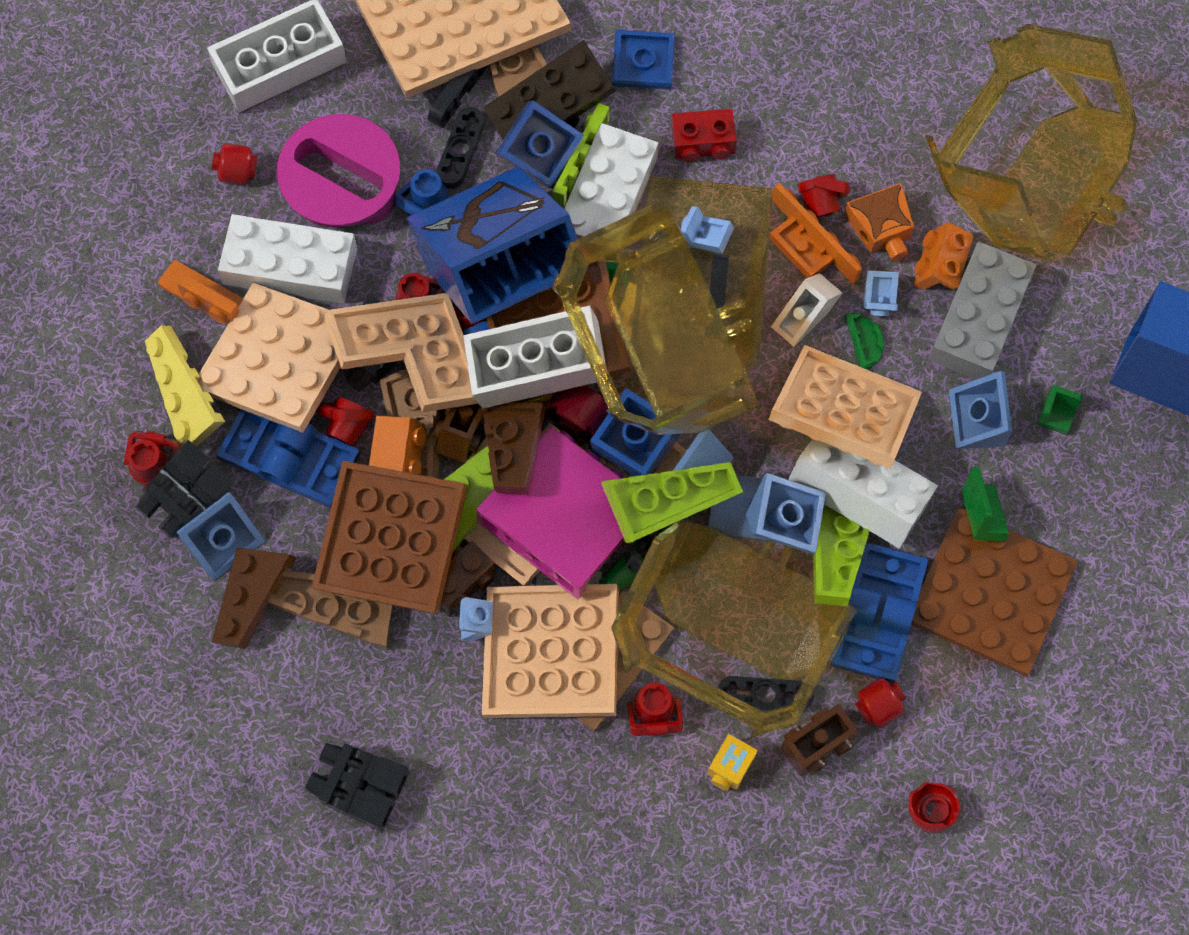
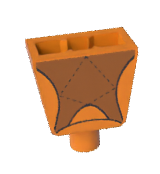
M901 183L847 202L844 216L870 253L886 249L892 262L899 261L908 255L903 241L911 238L914 227Z

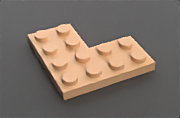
M446 293L326 310L325 321L341 369L404 360L422 412L478 404L472 396L463 332L450 297Z

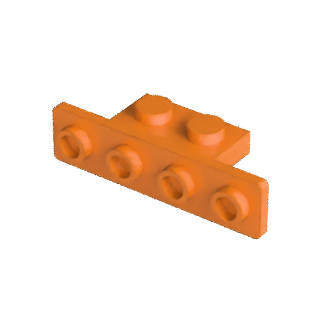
M780 183L776 184L773 188L771 200L788 219L770 232L769 239L806 278L819 274L831 264H834L852 284H855L859 280L862 271L857 257L845 251L840 245L838 238L832 232H827L819 224L816 215L812 211L806 210L798 202L792 190L785 189Z
M177 260L170 264L158 280L159 287L182 299L188 306L205 312L220 324L228 325L230 321L233 322L240 312L238 307L244 299Z

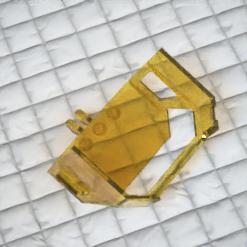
M1027 24L1016 29L1018 34L1003 40L999 36L987 41L997 67L941 151L939 152L933 136L925 134L947 193L992 241L993 245L1049 261L1070 256L1093 219L1102 225L1111 227L1115 225L1118 217L1114 212L1101 208L1102 205H1105L1110 210L1120 212L1126 208L1127 202L1125 199L1110 192L1130 162L1137 117L1111 40ZM1046 68L1077 105L1074 108L1042 120L1005 176L957 164L1011 82ZM1072 74L1109 81L1112 84L1121 112L1095 107Z
M663 199L569 244L564 256L566 259L560 274L556 276L552 289L562 300L609 409L606 412L610 416L657 435L701 433L760 406L748 375L730 336L737 335L751 328L753 323L750 318H746L725 327L722 318L732 316L743 310L745 307L743 301L738 300L717 309L682 231ZM663 229L668 233L667 236L640 249H625V247ZM595 261L619 262L605 297V302L656 415V418L652 420L625 410L576 299L588 264Z
M682 519L654 538L611 629L615 641H618L626 673L637 665L754 728L749 737L751 739L770 731L782 730L796 725L828 669L858 610L849 603L848 607L814 603V579L787 566L795 550L794 548L785 546L780 560L777 561L768 556L776 545L775 542L767 540L760 552L718 529ZM653 585H655L666 620L776 679L792 680L806 676L792 705L761 712L647 651L636 620Z

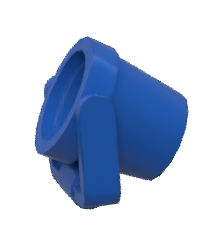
M423 169L414 174L411 181L396 193L394 204L408 214L413 215L448 199V191L435 171Z

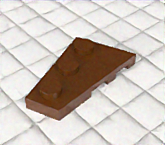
M509 402L483 408L484 429L489 448L488 455L493 487L496 493L528 494L545 415L543 403Z
M236 548L212 643L246 649L265 615L263 610L272 593L277 594L282 585L279 580L286 568L293 566L296 557L290 554Z

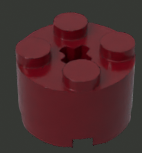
M588 384L553 394L544 407V420L546 421L550 417L554 422L553 425L560 431L569 434L576 444L582 447L584 442L589 443L588 449H592L590 440L611 411L615 401L604 392L596 393L588 387Z

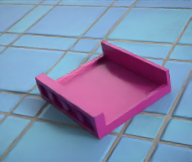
M551 426L539 440L529 493H496L494 489L476 509V522L579 600L587 591V583L624 541L622 532L601 484L602 481L622 479L624 476L617 470H609L601 464L600 459L589 450L584 451L578 447L569 434L564 431L558 432Z

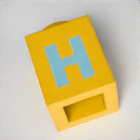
M728 734L708 769L707 775L712 777L711 783L725 791H728L729 788L737 791L758 750Z

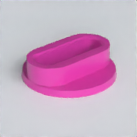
M349 114L326 115L301 126L284 144L277 163L279 188L292 209L306 220L326 227L371 224L384 219L395 206L394 200L400 175L399 154L390 136L372 121ZM316 152L381 188V191L374 198L364 200L299 163L306 155Z

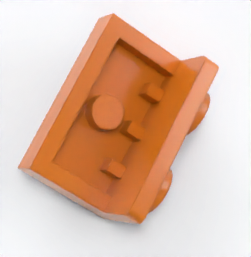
M950 222L930 230L924 237L922 243L924 250L914 269L916 276L913 286L925 290L941 283L952 290L958 288L973 235Z

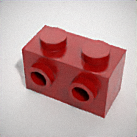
M733 109L672 113L671 131L675 159L682 158L683 161L692 162L705 156L725 159L730 154H735L737 139Z

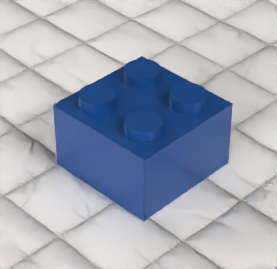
M532 100L527 102L495 154L514 167L521 168L529 177L544 187H551L584 135Z
M626 388L590 440L592 451L631 476L655 474L682 434L681 422Z

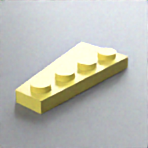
M161 325L145 340L146 350L149 354L176 440L181 444L182 441L188 439L197 447L218 429L225 420L221 413L214 412L211 406L214 401L209 392L201 389L198 383L200 376L195 368H190L187 364L188 355L172 326Z

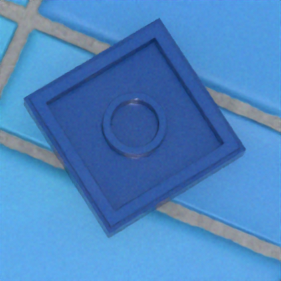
M616 30L612 85L672 90L675 33Z

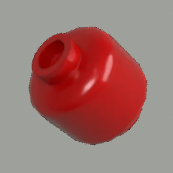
M224 143L221 146L220 153L213 152L211 170L217 171V178L222 183L246 185L249 179L255 178L257 155H253L252 149L248 146Z
M879 678L858 692L857 698L859 701L854 704L868 726L874 724L876 727L882 728L903 715L904 707L901 702L907 698L897 682L890 685L884 678Z

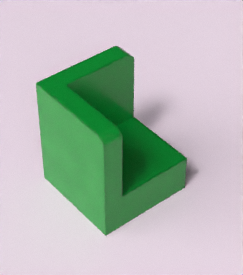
M1052 385L1045 398L1036 425L1067 435L1083 395Z

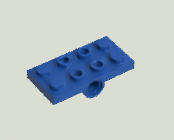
M240 409L216 457L220 461L331 508L342 461L356 463L361 453L355 447L317 432L311 424H308L302 433Z
M866 542L848 607L846 606L831 667L874 679L884 678L892 684L896 682L926 571L927 558Z

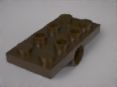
M583 40L483 108L503 140L528 101H535L575 128L580 121L579 116L616 92V89Z

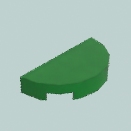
M845 313L844 317L858 365L869 370L881 358L885 347L884 335L876 322L873 323L869 319L862 317L859 313Z

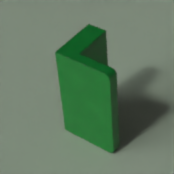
M972 467L961 493L974 540L1005 542L1009 532L996 485L984 484L980 467Z

